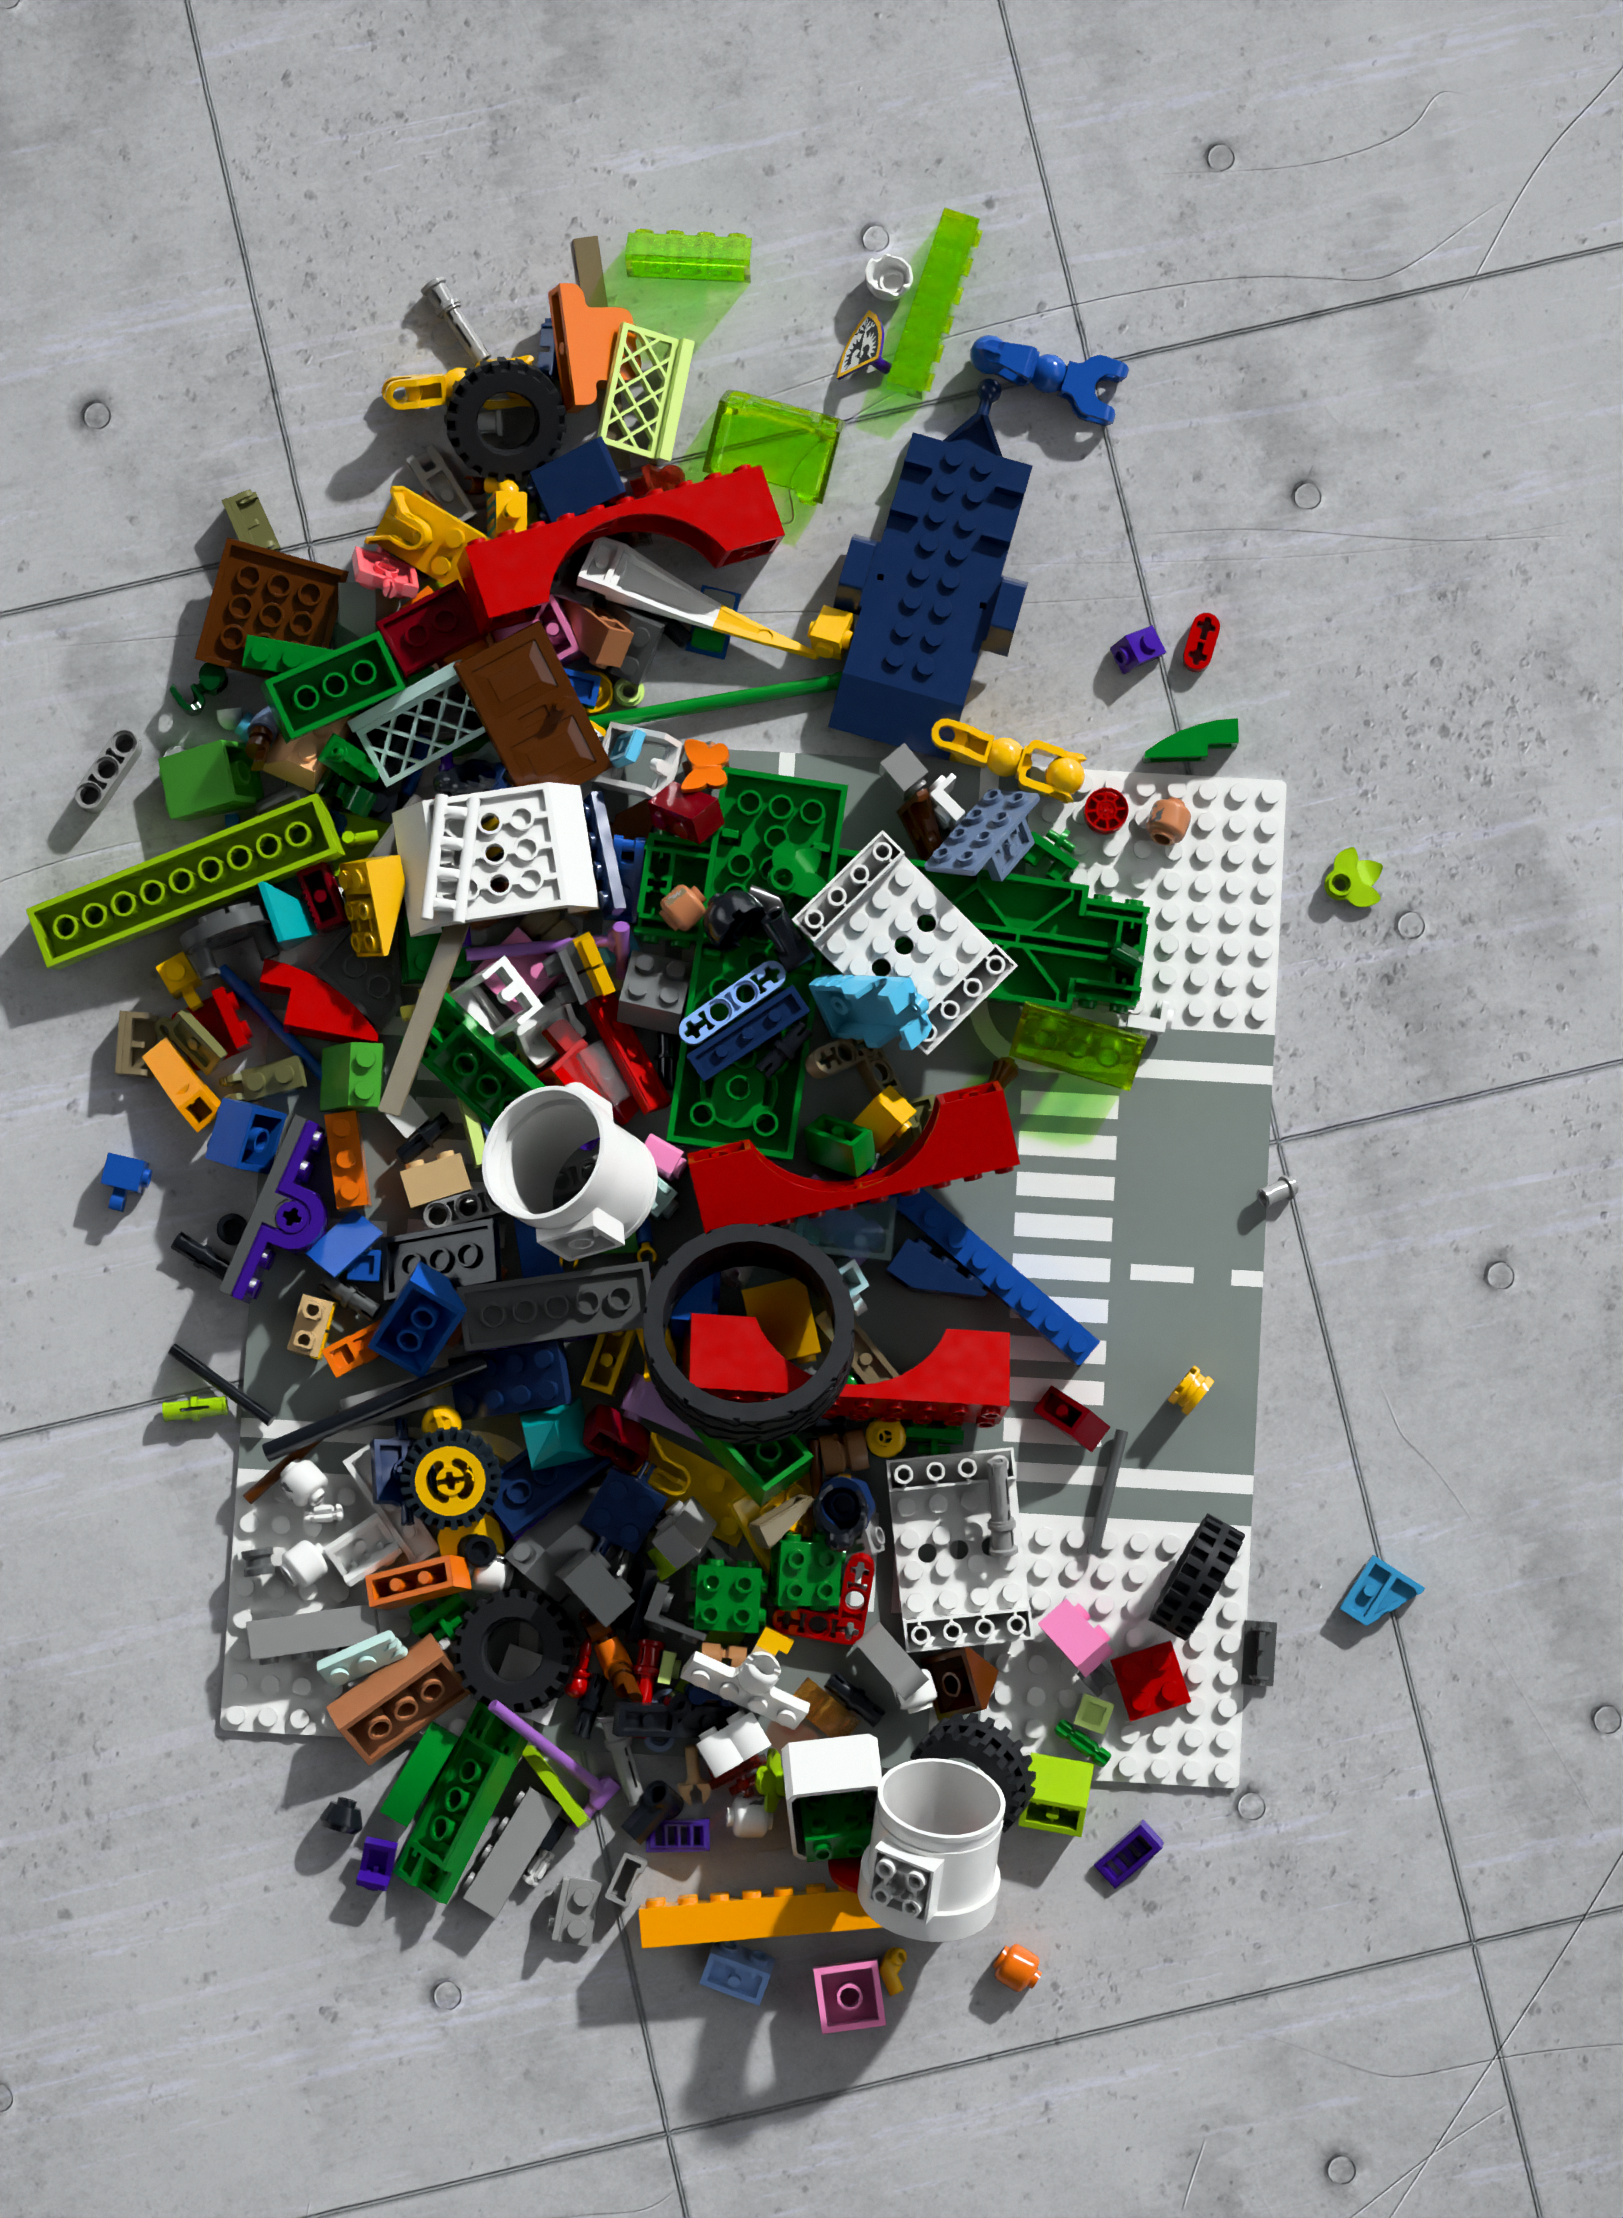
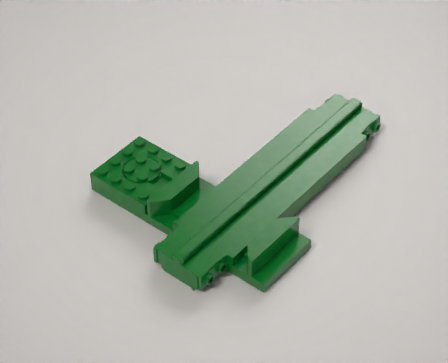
M723 766L728 783L726 787L719 790L718 801L725 824L713 833L712 842L704 840L699 845L664 830L657 829L656 833L649 832L648 839L646 838L644 845L645 861L637 907L638 925L634 928V935L640 937V942L648 944H659V940L672 941V947L690 949V944L696 945L685 1018L762 963L776 961L781 964L774 952L775 946L766 934L763 925L750 940L745 936L738 941L741 947L729 953H721L706 936L703 928V918L689 931L678 929L675 932L659 914L662 910L660 901L678 885H685L689 889L693 886L697 887L707 899L703 903L705 909L708 907L709 899L717 893H724L730 890H742L749 893L751 885L771 891L767 883L769 871L773 868L772 853L775 847L785 839H788L793 844L795 851L804 848H817L821 850V860L815 874L822 877L828 884L860 852L839 848L848 785ZM907 858L993 945L996 943L1018 965L983 1001L1063 1013L1071 1012L1073 1001L1078 1002V1007L1084 1009H1097V1005L1109 1006V1012L1128 1014V1010L1136 1008L1142 991L1140 981L1143 962L1134 977H1131L1107 964L1106 960L1117 941L1123 942L1144 955L1148 932L1146 918L1150 913V907L1143 906V901L1125 899V903L1113 902V897L1102 894H1094L1093 898H1088L1090 885L1010 873L1002 882L992 881L988 870L983 869L975 876L926 871L924 864L927 861ZM780 875L777 878V882L784 886L789 883V878L786 875ZM791 893L786 896H780L792 920L816 895L801 897ZM922 915L917 920L918 928L923 932H930L935 928V920L930 915ZM794 922L795 928L805 938L815 959L790 974H787L785 971L786 978L784 984L778 990L701 1044L688 1045L681 1040L666 1142L671 1145L704 1150L750 1139L757 1150L767 1159L792 1163L806 1073L805 1059L809 1053L811 1036L794 1053L795 1057L793 1060L790 1061L788 1059L772 1076L771 1080H768L763 1075L771 1067V1063L761 1073L755 1065L775 1047L773 1043L777 1039L781 1040L796 1022L705 1083L686 1055L791 985L795 987L810 1009V1013L800 1019L806 1026L797 1036L799 1037L807 1028L812 1031L816 1001L808 984L821 975L832 974L833 976L841 973L813 946ZM901 937L896 940L895 949L898 953L906 955L913 950V943L909 938ZM880 959L873 963L872 971L876 976H887L890 973V964L886 960ZM769 968L765 969L766 976L759 982L756 976L751 978L757 984L760 994L766 991L762 988L764 983L769 980L774 984L778 982L777 975L780 972L777 969L775 971H771ZM748 985L740 986L736 991L737 999L743 1003L750 1002L755 996L753 988ZM721 1003L713 1005L710 1010L711 1017L716 1021L725 1020L729 1014L728 1008ZM704 1012L699 1015L703 1019L701 1023L696 1026L692 1025V1023L686 1025L688 1031L685 1035L687 1037L691 1035L695 1038L700 1037L699 1030L707 1025L708 1030L714 1028L707 1021Z

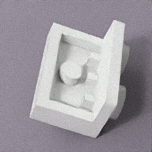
M953 773L947 778L941 775L929 787V796L937 824L945 830L948 827L951 831L960 824L966 813L948 795L953 790L957 778Z
M557 997L547 1001L541 1009L521 1026L512 1030L520 1051L536 1068L542 1067L559 1054L541 1034L553 1022L565 1019L581 1037L587 1033L586 1028L576 1019L571 1004L560 1005Z
M377 1512L324 1547L326 1554L339 1570L348 1587L364 1583L366 1581L365 1576L371 1575L381 1566H389L402 1553L399 1544Z

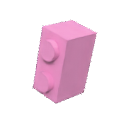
M1065 1599L1043 1618L1038 1625L1086 1678L1114 1653L1107 1643L1111 1638L1099 1624L1095 1628L1089 1624L1088 1620L1091 1616L1079 1603L1074 1607Z

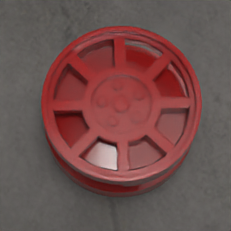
M1101 788L1094 791L1087 798L1083 809L1086 825L1090 830L1100 835L1116 833L1122 828L1127 819L1129 811L1127 800L1119 791L1112 788Z

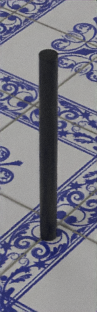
M479 1352L262 1444L264 1454L267 1460L271 1462L489 1369L487 1359L483 1352Z

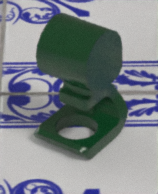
M205 663L200 668L199 683L197 685L193 683L190 686L194 696V701L191 704L185 702L174 684L171 685L170 692L187 715L196 716L201 714L206 705L204 695L216 696L227 687L228 675L224 667Z
M329 767L326 768L314 790L315 793L322 797H336L343 800L342 807L365 819L378 799V796L357 784L350 787L343 783L340 775Z

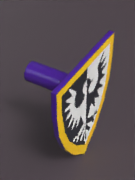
M869 310L849 338L842 354L836 379L840 380L869 365L885 375L890 372L892 364L881 357L884 343L883 324L879 316Z

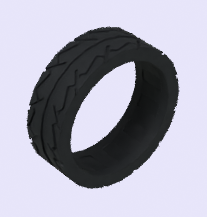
M732 1224L712 1229L706 1234L704 1232L684 1243L666 1260L664 1266L662 1265L650 1285L643 1311L645 1360L651 1381L656 1386L654 1388L665 1406L683 1423L690 1424V1428L709 1438L729 1443L766 1444L788 1438L792 1434L795 1435L815 1424L838 1399L848 1381L854 1358V1305L848 1286L843 1282L845 1279L834 1262L815 1244H808L809 1240L790 1230L766 1224L760 1226L758 1224ZM747 1266L775 1269L796 1278L807 1286L820 1300L831 1320L834 1338L829 1354L823 1364L803 1386L783 1397L766 1402L739 1403L722 1400L703 1392L687 1380L676 1367L665 1345V1331L671 1314L681 1298L695 1284L716 1272L733 1267Z

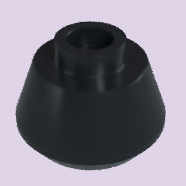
M338 1797L337 1802L331 1801L320 1816L322 1826L338 1832L356 1835L362 1830L361 1809L356 1807L357 1801L344 1797Z

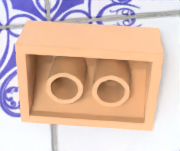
M359 712L287 744L280 732L270 747L265 765L261 770L315 793L314 790L327 768L326 765L317 759L332 733L337 734L348 742L353 732L347 721L358 716Z

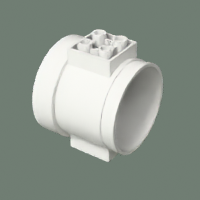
M574 1082L565 1086H545L521 1095L508 1105L496 1119L484 1145L482 1174L485 1187L492 1200L503 1211L523 1223L535 1227L537 1243L567 1261H573L624 1246L625 1239L630 1237L647 1218L656 1197L658 1174L651 1152L642 1141L614 1123L612 1103L582 1083ZM600 1137L598 1159L589 1180L574 1198L554 1210L553 1190L562 1166L579 1147Z
M937 1758L908 1761L895 1766L883 1776L878 1786L871 1842L863 1853L858 1881V1898L869 1917L880 1926L895 1934L929 1942L963 1939L976 1934L990 1923L996 1912L1001 1881L997 1858L1006 1806L1003 1792L995 1781L972 1766L957 1761Z

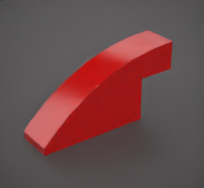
M264 959L260 978V991L289 996L284 1020L285 1033L343 1044L349 1042L378 1043L379 1036L360 1010L332 986L312 974L291 965Z

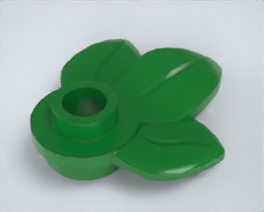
M788 839L779 843L773 850V868L769 871L767 877L770 890L780 896L795 893L801 897H811L818 894L827 885L822 877L815 874L820 864L821 850L817 848H804L795 851L793 844ZM786 875L789 878V883L784 886L778 884V876Z

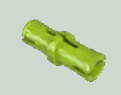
M226 1395L199 1399L198 1396H192L190 1400L163 1402L162 1412L164 1422L193 1419V1422H196L204 1417L229 1415V1407ZM209 1406L208 1409L182 1411V1409Z

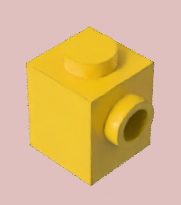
M823 605L817 620H812L807 634V637L811 639L812 649L819 656L842 660L846 649H850L855 631L853 613Z

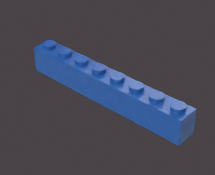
M919 1188L920 1192L911 1196H901V1193L889 1195V1200L886 1202L966 1272L982 1281L988 1291L1076 1367H1079L1100 1343L1096 1337L923 1188Z

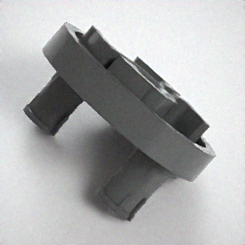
M251 902L229 906L226 910L227 913H225L224 908L198 918L199 925L189 929L180 936L179 939L185 954L193 955L201 980L211 979L220 974L212 954L213 951L229 947L252 937L261 961H264L265 958L272 959L280 954L270 931L272 924L265 905L253 906Z

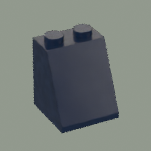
M602 436L531 471L527 485H525L529 501L531 503L535 502L539 510L537 513L538 521H544L545 524L556 522L559 516L567 513H574L575 516L585 514L587 509L596 505H604L605 508L614 506L618 500L625 498L626 495L624 484Z

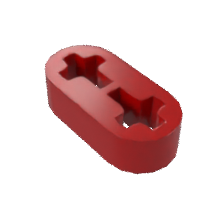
M1211 613L1199 614L1192 623L1182 659L1184 666L1191 672L1198 673L1204 671L1211 661L1220 631V622ZM1206 620L1210 622V627L1214 629V632L1209 631L1206 639L1202 640L1199 639L1202 629L1197 627V624L1203 625ZM1197 645L1203 646L1201 656L1206 659L1195 665L1192 663L1193 658L1189 657L1188 654H1194Z

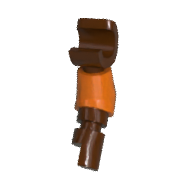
M587 1609L582 1610L578 1617L591 1643L596 1641L598 1643L594 1646L599 1664L605 1678L613 1684L616 1695L620 1698L630 1697L631 1701L642 1702L643 1696L632 1673L633 1663L618 1636L612 1637L611 1635L616 1632L614 1623L612 1622L607 1627H604Z

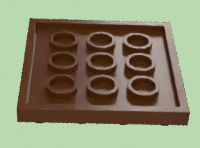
M227 537L194 659L270 679L279 674L242 668L247 635L328 649L339 610L338 583L346 582L349 571Z

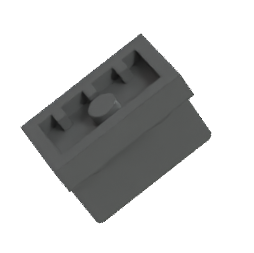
M659 1580L644 1619L650 1621L648 1627L667 1633L669 1628L680 1632L678 1638L697 1644L699 1639L705 1641L708 1632L696 1630L693 1626L660 1615L662 1611L668 1612L675 1593L669 1591L671 1584Z

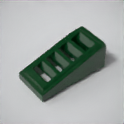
M1117 941L1106 962L1123 973L1134 977L1143 962L1144 955L1123 942Z

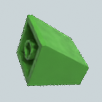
M220 739L159 758V778L163 783L166 796L165 808L170 816V820L191 821L256 807V800L263 798L264 792L260 772L251 771L254 760L245 753L247 743Z
M349 1042L322 1049L320 1112L340 1113L356 1110L358 1113L383 1114V1112L378 1111L385 1086L386 1050L383 1043Z

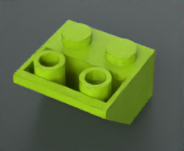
M1031 1752L1030 1756L1033 1762L1029 1765L1028 1771L1036 1772V1779L1030 1786L1036 1789L1034 1795L1029 1800L1030 1804L1019 1817L1018 1826L1082 1837L1094 1764Z

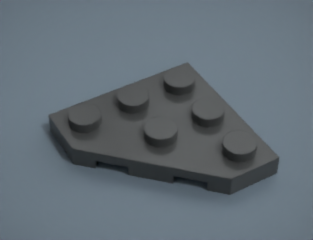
M350 923L310 969L324 982L344 995L360 1010L365 1018L382 1031L398 1014L400 1007H402L397 923L389 954L387 956L357 957L356 951L351 944L352 928Z

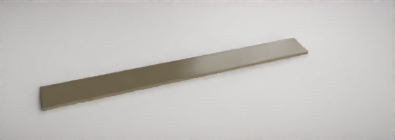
M598 235L573 239L579 283L584 293L586 305L588 307H608ZM597 389L596 401L599 422L606 389ZM620 392L615 394L613 401L619 413L623 411ZM616 421L609 424L606 438L618 441L624 437ZM607 447L618 472L631 470L628 453Z
M471 922L444 926L379 1104L378 1111L398 1117L402 1114Z

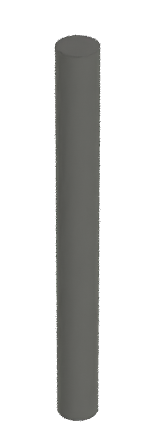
M1116 1429L1086 1552L1091 1555L1099 1556L1128 1436V1432Z

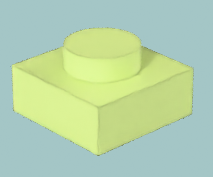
M664 1650L658 1683L670 1685L672 1678L678 1679L682 1661L676 1659L677 1652Z
M1084 1693L1073 1724L1104 1735L1115 1704Z

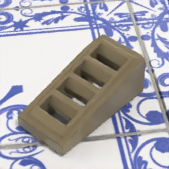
M797 1494L750 1522L747 1526L756 1545L765 1549L773 1547L813 1505V1497Z

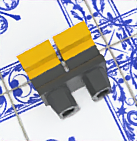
M590 932L556 947V953L542 961L549 979L564 972L569 982L553 988L560 1005L576 1001L581 1005L589 999L602 994L605 996L616 991Z

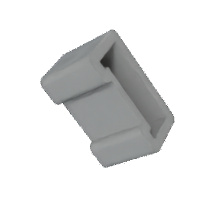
M625 1851L605 1894V1898L623 1907H628L633 1897L632 1887L638 1874L644 1872L648 1863L647 1859Z

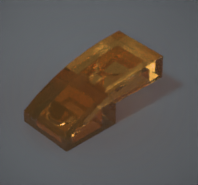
M809 1677L793 1694V1696L810 1703L806 1718L830 1738L849 1736L861 1722Z

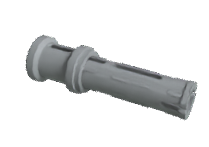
M439 276L427 283L421 289V293L423 296H428L436 309V316L440 317V319H445L473 361L474 366H476L479 361L488 360L491 354L487 351L475 330L460 310L461 301L459 298L453 297L445 284V277Z
M993 1458L987 1460L991 1518L987 1522V1526L991 1530L992 1546L989 1548V1552L994 1557H1009L1018 1553V1547L1014 1545L1013 1529L1016 1527V1520L1011 1516L1007 1459Z
M615 1708L598 1714L597 1721L602 1723L606 1737L604 1745L612 1753L626 1806H636L643 1803L644 1800L643 1790L630 1748L633 1739L632 1737H617L612 1734Z

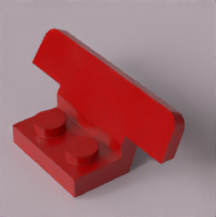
M559 1019L543 1030L541 1034L559 1053L560 1057L553 1065L536 1077L545 1086H565L574 1082L582 1083L612 1103L613 1116L622 1126L628 1123L638 1111L639 1105L636 1099L567 1020Z

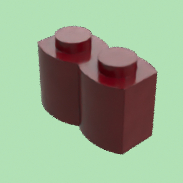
M597 1404L585 1418L583 1443L592 1452L610 1457L612 1462L620 1468L636 1472L648 1458L650 1432L640 1423L624 1419L614 1408Z

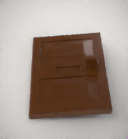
M540 621L453 665L514 787L546 782L579 786L613 767Z

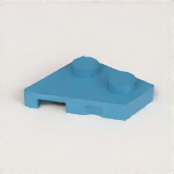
M1372 1555L1338 1609L1363 1625L1368 1626L1381 1616L1393 1611L1416 1595L1421 1594L1425 1587L1375 1555Z

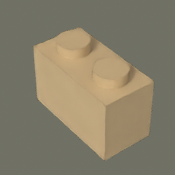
M449 1150L435 1155L437 1160L429 1163H424V1160L421 1159L405 1164L406 1170L400 1171V1175L412 1210L425 1207L434 1201L473 1190L461 1153L455 1154L454 1150Z

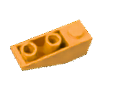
M167 1036L142 1056L176 1108L197 1133L216 1119V1112L221 1101Z

